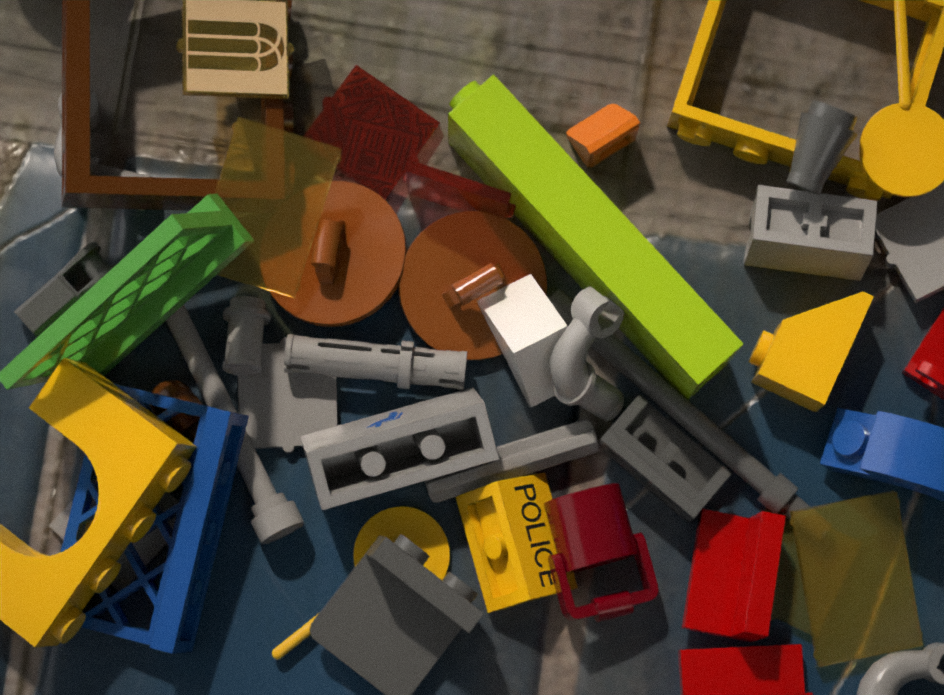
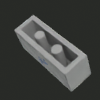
M473 387L300 436L315 493L322 510L499 460L485 402Z

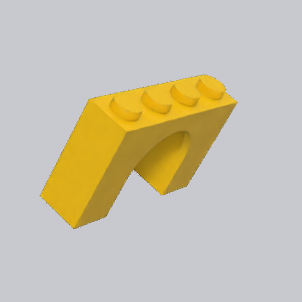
M67 358L61 360L29 406V409L75 443L90 460L97 476L99 489L95 517L87 532L77 543L65 551L51 556L34 550L0 524V620L34 647L64 644L79 631L86 618V614L82 612L95 592H103L114 581L121 568V564L117 562L130 542L136 543L149 531L156 518V513L152 510L165 492L170 493L174 491L186 478L191 468V463L188 459L197 448L196 445L87 363Z

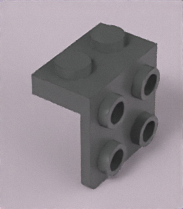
M402 534L398 536L394 543L385 536L379 535L313 620L309 628L310 635L316 642L385 695H411L459 631L462 629L470 633L484 614L472 604L478 595L477 592L451 572H448L443 580L438 578L423 566L430 556Z

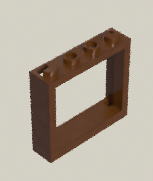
M62 0L61 207L190 211L206 195L218 194L232 212L275 213V211H278L285 199V194L292 195L295 175L293 160L284 159V138H291L294 112L292 102H283V94L261 93L262 180L90 176V0ZM260 0L286 2V24L290 23L292 0ZM260 23V37L269 40L275 45L278 36L277 30L267 24ZM282 37L277 47V49L280 52L281 59L284 54V45L282 44ZM260 41L261 53L267 52L272 48L266 42ZM286 45L287 81H290L293 54L291 45ZM275 51L261 57V71L270 70L278 65Z

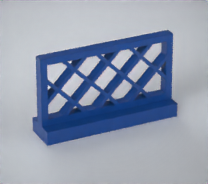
M115 384L152 413L153 411L149 405L167 409L157 416L165 423L179 413L200 417L193 443L197 448L190 456V471L181 483L183 491L180 502L165 512H162L157 504L152 510L156 513L155 521L144 535L146 536L159 528L169 546L166 561L148 572L133 543L130 542L124 554L139 579L114 595L109 586L99 593L103 602L85 613L86 618L81 627L147 644L152 649L171 654L192 652L249 416ZM84 454L61 552L73 546L83 537L86 524L94 519L97 505L90 509L92 497L98 505L99 489L95 470L86 454ZM176 517L174 528L172 530L168 521ZM162 576L158 590L154 580ZM143 587L154 605L149 630L131 626L118 604ZM108 610L114 621L97 616Z

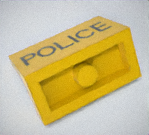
M545 473L496 481L456 497L488 613L557 594L548 562L549 555L557 554L543 505L545 502L552 500ZM574 573L566 574L570 589H577L578 586Z

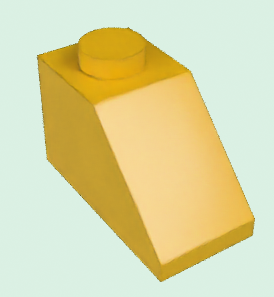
M862 291L783 319L773 334L763 330L748 363L758 367L751 383L813 412H817L825 405L874 296Z

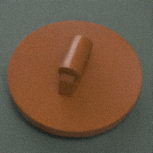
M346 181L317 183L290 196L270 218L260 245V267L263 280L277 303L295 318L323 327L350 325L377 312L397 290L407 252L406 235L392 207L371 189Z
M482 211L454 213L427 226L409 246L398 286L400 304L407 322L413 331L434 350L467 351V360L492 358L503 353L477 300L529 274L533 276L547 296L545 266L533 241L520 227L511 221Z

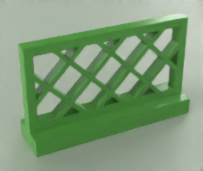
M218 194L206 195L188 213L171 214L0 371V382L7 390L47 382L63 358L85 362L105 376L255 240Z

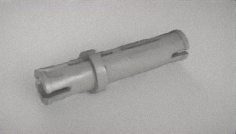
M288 334L284 354V373H309L352 379L380 380L397 383V388L410 389V384L464 390L467 351H444L414 347L413 341L403 340L400 346L329 338H311Z

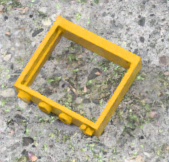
M708 0L666 127L678 130L677 136L689 143L700 146H709L711 142L734 148L733 154L744 161L754 164H767V161L771 160L789 166L791 170L796 143L795 139L692 106L727 1ZM859 0L894 11V0ZM906 0V16L926 22L910 73L911 103L925 106L944 48V0ZM847 156L842 157L828 178L829 180L847 185L846 191L861 199L879 201L881 197L888 199L892 197L891 194L884 192L874 185L865 174L859 160Z

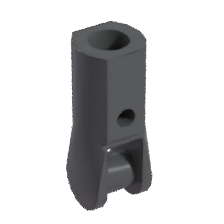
M92 242L82 248L52 279L14 311L36 337L44 332L117 265L113 264L110 266L99 254L101 247L97 242ZM82 270L91 282L77 292L68 281Z

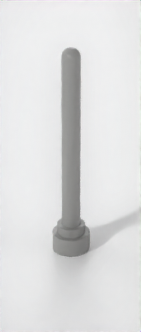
M185 305L181 306L166 322L207 406L237 413ZM245 431L237 468L255 503L251 508L255 517L251 524L260 543L263 545L287 536L302 527L305 522L295 502L287 501L284 493L277 494L247 431Z

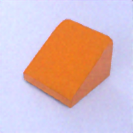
M612 103L570 128L566 135L585 166L592 168L634 142L639 130L640 121L636 115Z

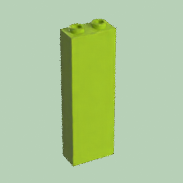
M494 74L482 85H479L476 80L470 82L453 97L449 103L453 110L448 113V144L582 289L591 286L602 296H606L624 310L623 321L619 329L668 383L689 400L730 363L744 343Z

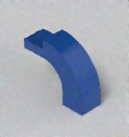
M837 408L820 465L830 471L900 486L944 502L943 427L882 411H877L876 415Z

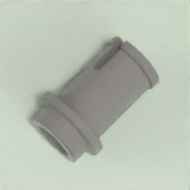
M237 296L230 300V307L224 309L223 319L228 322L225 360L222 365L225 372L238 376H255L257 373H261L264 326L268 325L271 320L270 313L265 310L266 302L264 300L251 296Z

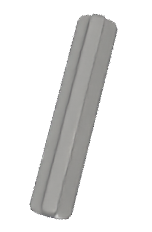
M583 419L497 446L499 460L424 482L432 502L439 503L496 481L525 476L594 454L599 450L597 435L591 422Z

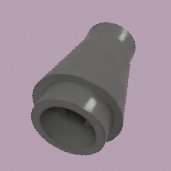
M813 100L808 113L801 112L791 170L786 182L820 195L825 182L858 135L853 131L858 118L837 107Z

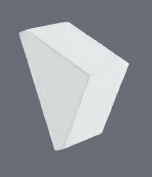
M529 274L477 300V303L529 407H533L555 396L549 360L555 344L568 326L536 280Z

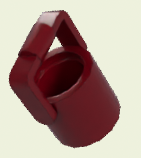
M619 483L577 491L549 500L543 504L557 554L549 555L548 562L560 608L566 619L577 621L593 616L596 622L599 623L632 614L634 605L651 601L658 595V583L645 537L641 532L635 534L632 532ZM635 556L644 590L633 593L624 590L591 599V604L575 608L566 574L592 569Z

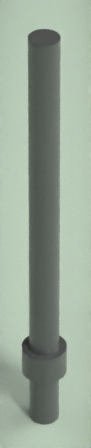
M558 289L549 300L567 326H569L573 320L571 315L573 299L564 291ZM613 334L605 338L596 337L591 347L760 494L757 500L769 511L775 514L780 511L815 543L827 532L831 524L796 494L799 488L781 472L776 477Z

